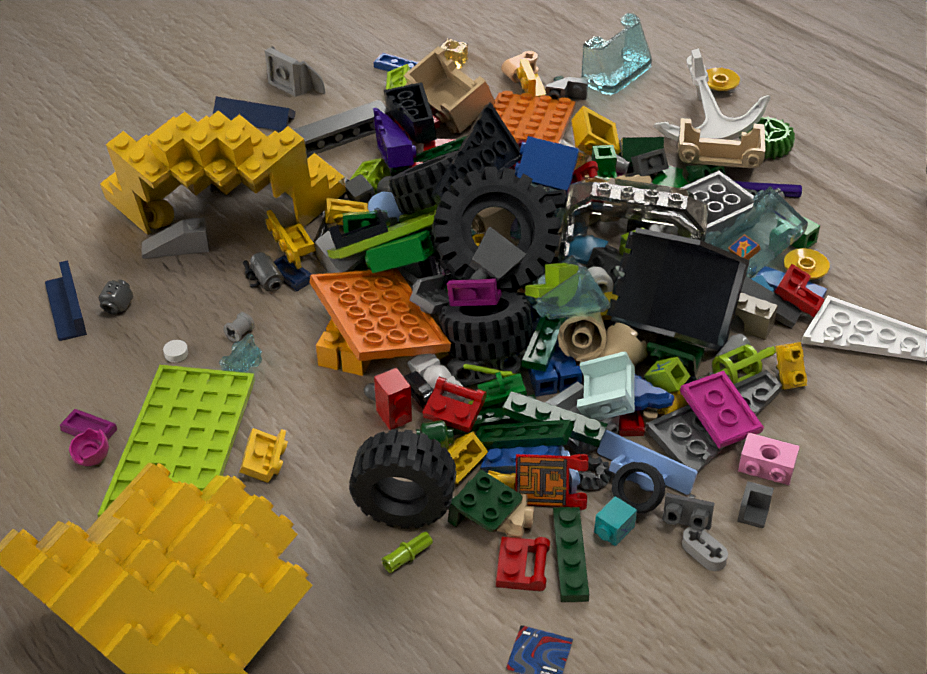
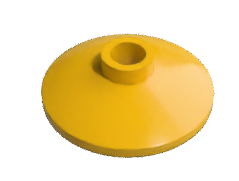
M711 68L706 70L709 78L707 84L711 89L727 91L736 88L740 83L739 75L730 69Z
M795 249L788 252L784 258L786 270L793 264L811 275L809 280L825 276L830 268L828 259L822 253L812 249Z

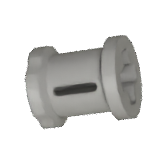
M240 312L237 315V319L232 323L224 325V333L231 341L238 342L246 331L254 329V321L250 315Z

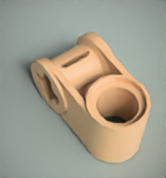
M526 51L521 55L507 59L502 65V72L513 82H520V79L517 77V67H520V59H528L533 73L537 74V53Z

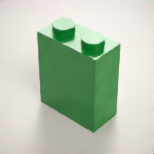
M429 230L397 238L370 248L366 251L367 255L365 256L368 268H371L372 273L427 259L435 253Z

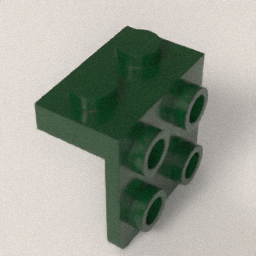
M658 335L656 343L649 342L646 347L649 362L652 366L656 361L678 357L690 376L697 375L705 353V348L663 335Z
M480 470L473 479L466 483L459 494L452 498L450 508L448 509L447 522L457 527L467 517L487 531L496 532L522 503L523 496L485 471Z

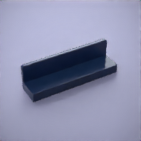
M218 96L215 98L213 114L220 111L231 121L238 115H241L255 127L277 131L284 130L287 127L288 118L294 119L296 112L286 107Z
M68 260L59 262L62 277L45 281L59 341L87 335Z

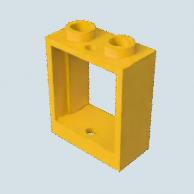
M582 106L571 119L576 148L592 157V146L614 145L615 152L619 155L621 148L616 124L589 108Z

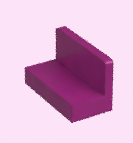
M496 279L450 280L447 283L450 306L497 305L502 295L501 290H497Z

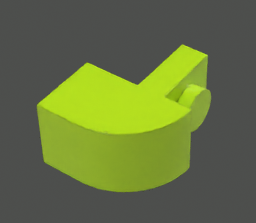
M568 263L545 265V284L525 286V295L535 297V301H545L546 303L558 306L567 303L574 296L578 287L579 266Z

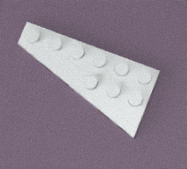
M827 296L820 310L804 333L801 342L804 344L927 361L926 330L831 296Z

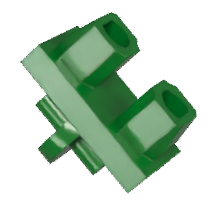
M496 372V380L477 385L478 389L487 392L483 407L505 402L511 391L527 396L520 373L502 378L501 373Z

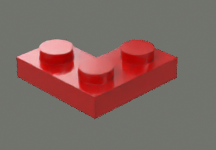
M791 264L774 292L782 299L799 307L802 312L815 317L825 299L805 287L811 275Z

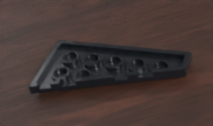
M491 102L482 109L431 196L437 205H439L446 190L449 191L451 184L458 178L463 180L467 173L476 169L479 173H483L485 167H496L497 172L502 173L504 168L509 169L522 159V155L519 154V145Z

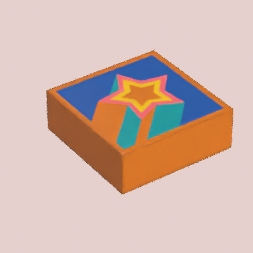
M744 234L728 247L730 253L749 260L761 248L758 243Z

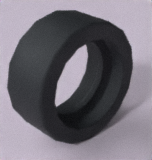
M631 462L623 465L616 472L612 480V493L614 497L616 496L635 508L637 513H646L654 510L661 504L665 495L666 484L662 474L655 467L643 462ZM635 472L647 474L654 484L651 498L641 504L630 501L624 493L626 478Z

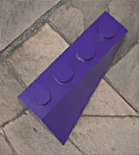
M373 108L377 148L387 166L393 168L414 165L413 158H416L415 145H412V141L409 140L405 130L403 131L395 121L381 110Z

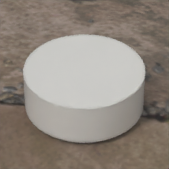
M182 340L169 341L163 348L164 356L170 362H180L188 356L187 344Z

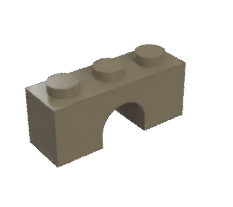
M741 293L735 315L739 316L744 322L743 332L766 340L774 327L778 305Z

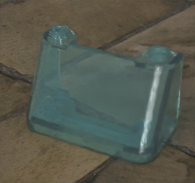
M627 13L622 16L621 24L625 29L608 41L596 36L583 44L581 78L589 79L588 87L605 94H616L651 68L652 56L639 17L633 13Z
M573 255L561 262L579 266ZM579 266L575 275L541 298L535 299V297L526 295L541 318L546 316L549 320L604 312L612 306L585 266ZM545 273L528 285L545 284Z

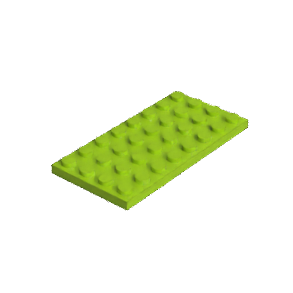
M159 365L97 514L98 518L148 463L162 464L171 472L168 477L172 481L192 483L201 492L216 475L223 476L255 383L254 373Z

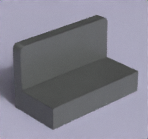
M657 149L631 157L634 173L625 175V177L635 175L646 176L669 169L665 149Z

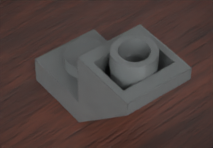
M567 77L546 84L545 95L557 100L567 97L586 100L589 79Z

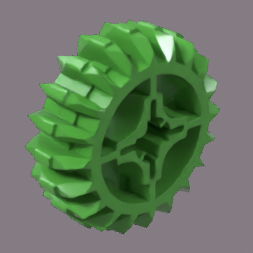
M769 116L761 117L757 124L764 125L765 159L782 158L783 155H788L795 141L793 128L790 127L789 123H784L783 119L777 120L776 117L769 118Z

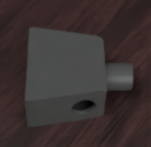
M489 227L469 264L475 270L470 280L496 279L497 284L521 263L526 254L493 228Z

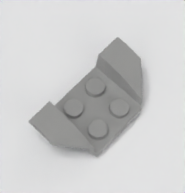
M273 46L265 50L269 84L295 97L304 95L312 89L325 94L323 79L305 61L299 63L298 60L277 51Z

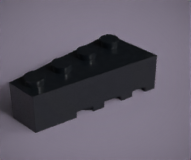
M422 82L383 90L386 105L391 110V116L417 144H427L437 140L433 115Z

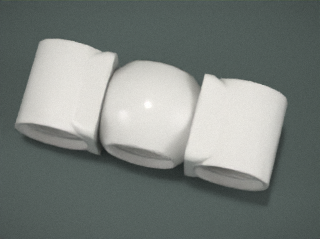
M421 354L408 361L410 370L412 372L417 371L433 390L438 377L446 378L447 382L462 386L444 365H440V360L437 359L435 354ZM446 391L442 395L461 402L467 399Z

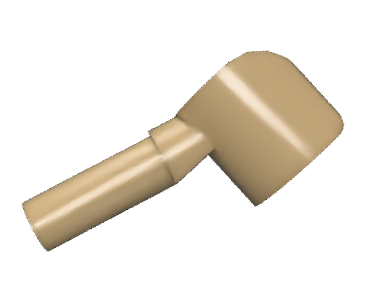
M648 407L642 410L644 425L657 418V411H650Z

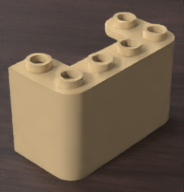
M438 46L403 76L407 81L406 85L423 83L432 114L440 120L441 124L445 123L452 133L457 132L460 134L478 118L486 104L491 102L494 105L495 100L486 80L480 76L472 80L456 68L453 60L447 61L444 55L446 53L445 50Z

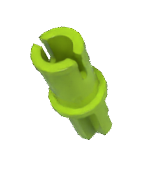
M423 532L408 543L401 542L400 547L381 559L384 568L389 573H393L408 561L413 562L415 555L432 545L433 540L428 532Z

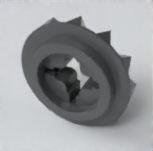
M589 454L588 468L595 470V474L591 471H578L580 484L577 486L588 490L600 489L607 485L611 479L609 463L603 462L600 456L595 459Z

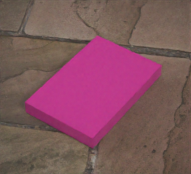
M724 371L681 386V394L719 449L746 439L748 433L756 435L762 433L764 426Z

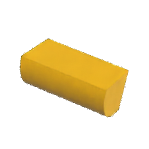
M474 432L457 438L449 446L448 452L455 462V470L457 471L455 484H458L488 453V450Z

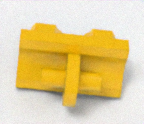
M801 342L775 346L778 361L776 369H779L782 389L807 386V374L805 373Z

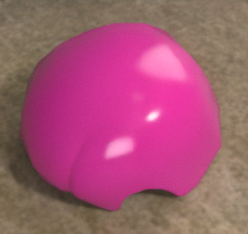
M87 428L84 433L78 434L71 440L69 446V453L73 461L86 467L99 464L107 456L109 450L108 439L101 429L96 431L92 428Z

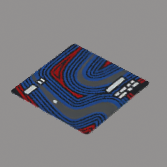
M521 625L506 670L520 674H563L573 639Z

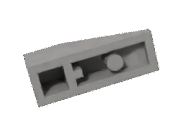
M205 218L182 220L142 241V259L209 252Z

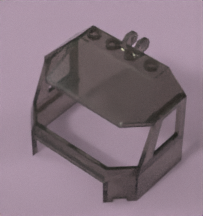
M596 175L573 183L569 187L564 211L558 263H564V258L568 257L570 244L574 241V237L579 235L587 236L590 214L676 226L677 236L705 242L709 205L689 190ZM594 199L600 201L620 203L622 206L589 201ZM655 209H660V210H666V211H673V212L684 213V214L686 215V217L692 222V224H691L688 220H686L683 216H681V215L672 214V213H665V212H659V211H653V210H655Z

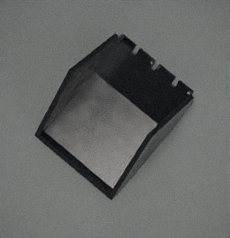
M636 228L635 232L629 231L625 248L631 249L630 254L623 252L618 271L624 272V276L617 275L612 294L617 295L618 298L617 300L610 299L606 315L612 316V322L622 323L633 328L720 351L728 341L750 260L697 239Z

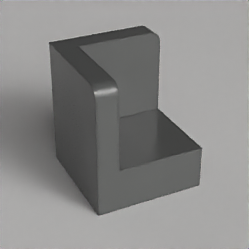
M358 175L345 182L346 194L350 201L369 203L370 199L375 195L372 185L363 175Z
M747 481L737 522L764 528L774 488Z

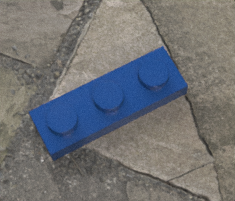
M558 445L488 449V453L480 468L486 473L489 470L503 474L516 473V454L560 456L561 451Z

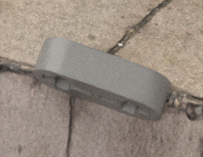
M689 527L684 531L682 547L687 553L711 571L724 569L728 551L721 543L705 530L701 531Z

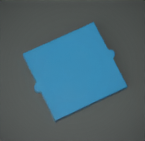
M575 231L560 252V257L587 265L593 248L605 247L608 245V241L596 238L594 235H586Z

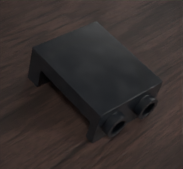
M375 208L374 212L377 222L343 234L340 233L336 222L328 224L327 227L336 250L388 232L387 226L391 224L387 213L379 208Z

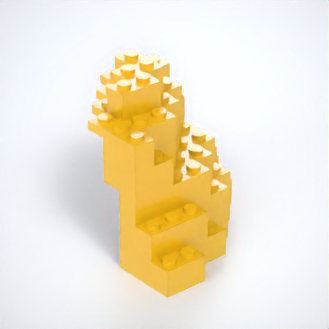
M184 111L177 118L172 117L149 136L146 134L138 141H135L126 132L122 131L106 144L115 172L100 183L105 199L147 235L151 231L143 206L147 202L164 199L181 184L196 196L211 183L227 195L241 182L255 194L271 182L273 196L276 199L284 192L292 197L297 224L300 223L303 228L325 210L324 202L326 198L338 199L346 192L345 177L315 153L307 159L304 138L289 126L280 133L274 131L267 137L241 115H238L231 121L220 111L215 112L210 117L206 115L199 122Z
M148 463L86 532L70 521L66 524L58 521L40 541L24 529L20 532L12 529L0 542V566L125 674H248L243 669L313 586L306 579L309 574L297 564L293 565L288 561L285 563L283 560L278 559L298 533L292 529L294 524L283 514L278 516L271 510L274 506L269 500L263 496L258 497L255 494L250 496L244 491L246 485L237 477L233 476L231 478L229 475H216L201 492L192 483L172 481L168 477L171 472L160 463L157 465Z

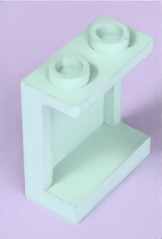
M620 352L580 363V370L584 375V397L577 400V408L581 415L596 420H603L634 412L635 367L627 352Z

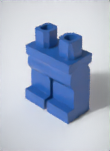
M559 343L556 346L546 372L527 368L535 397L556 394L557 387L561 393L576 382L582 383L580 366L576 365L573 357L570 355L568 357L563 353ZM571 378L574 382L564 384V379ZM548 382L550 386L548 388H540V383Z

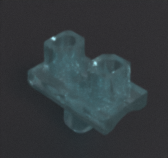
M247 334L242 341H236L232 345V353L229 356H223L219 364L223 371L246 373L251 366L258 367L262 362V352L255 345L253 334Z

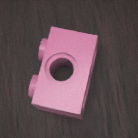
M748 433L742 450L738 472L790 485L799 446Z

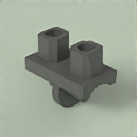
M667 493L662 520L672 525L679 523L692 526L696 530H710L715 503L696 499V496L692 494L689 497Z

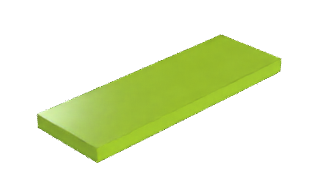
M436 210L388 227V232L337 250L335 247L327 250L329 258L343 259L429 227L434 222Z

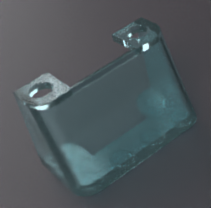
M771 186L765 191H759L754 196L752 210L747 214H741L736 219L734 225L730 228H724L721 232L710 231L703 238L704 242L728 252V247L744 234L758 243L761 250L749 259L750 262L746 276L750 279L804 234L808 226V222Z

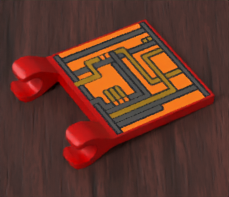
M516 454L515 491L527 495V505L580 507V510H585L587 508L586 493L569 495V468L577 471L588 470V455Z

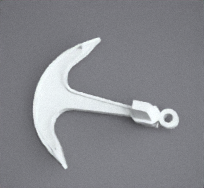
M699 49L691 50V56L687 58V67L690 70V76L696 87L699 100H702L705 113L704 123L697 127V129H700V138L734 140L740 137L742 132L747 133L761 119L770 96L761 97L741 117L730 118L724 116L707 84L709 78L705 65H703ZM668 122L656 123L654 125L667 138L678 142L680 127L670 125Z

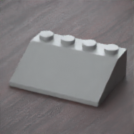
M720 171L653 200L654 206L674 235L701 240L711 245L759 224L763 205L762 201Z

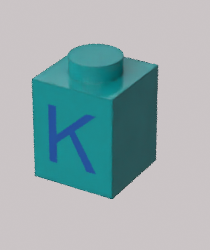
M615 496L596 514L594 533L602 540L617 546L635 527L637 510Z

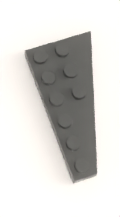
M768 370L734 384L756 416L782 389V384ZM689 405L646 423V431L672 460L695 469L698 473L723 449L717 447Z

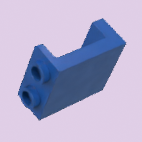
M528 136L527 141L521 144L519 154L522 155L521 163H516L515 176L521 178L524 173L533 179L532 184H540L555 190H565L566 194H568L579 156V149Z

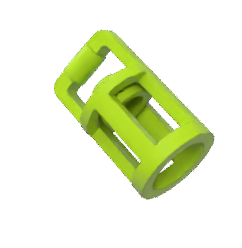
M744 344L715 357L712 360L713 374L724 371L727 375H730L731 382L736 384L762 372L761 359L773 356L776 353V349L774 346L767 347L757 353L752 346ZM737 354L739 362L733 364L729 357ZM720 362L723 363L726 366V368L720 370ZM742 368L747 375L738 378L737 370Z

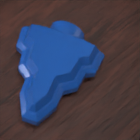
M635 374L634 411H642L647 407L661 409L673 405L674 395L661 388L654 387L651 382H647L641 376Z

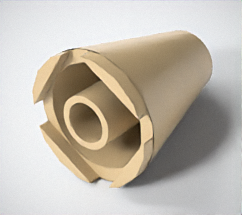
M584 306L563 322L558 333V343L565 355L568 357L570 355L581 362L593 360L600 356L607 343V333L597 308Z
M616 323L607 329L606 346L600 356L597 357L627 352L635 367L647 358V343L644 340L640 342L636 338L638 333L625 324Z

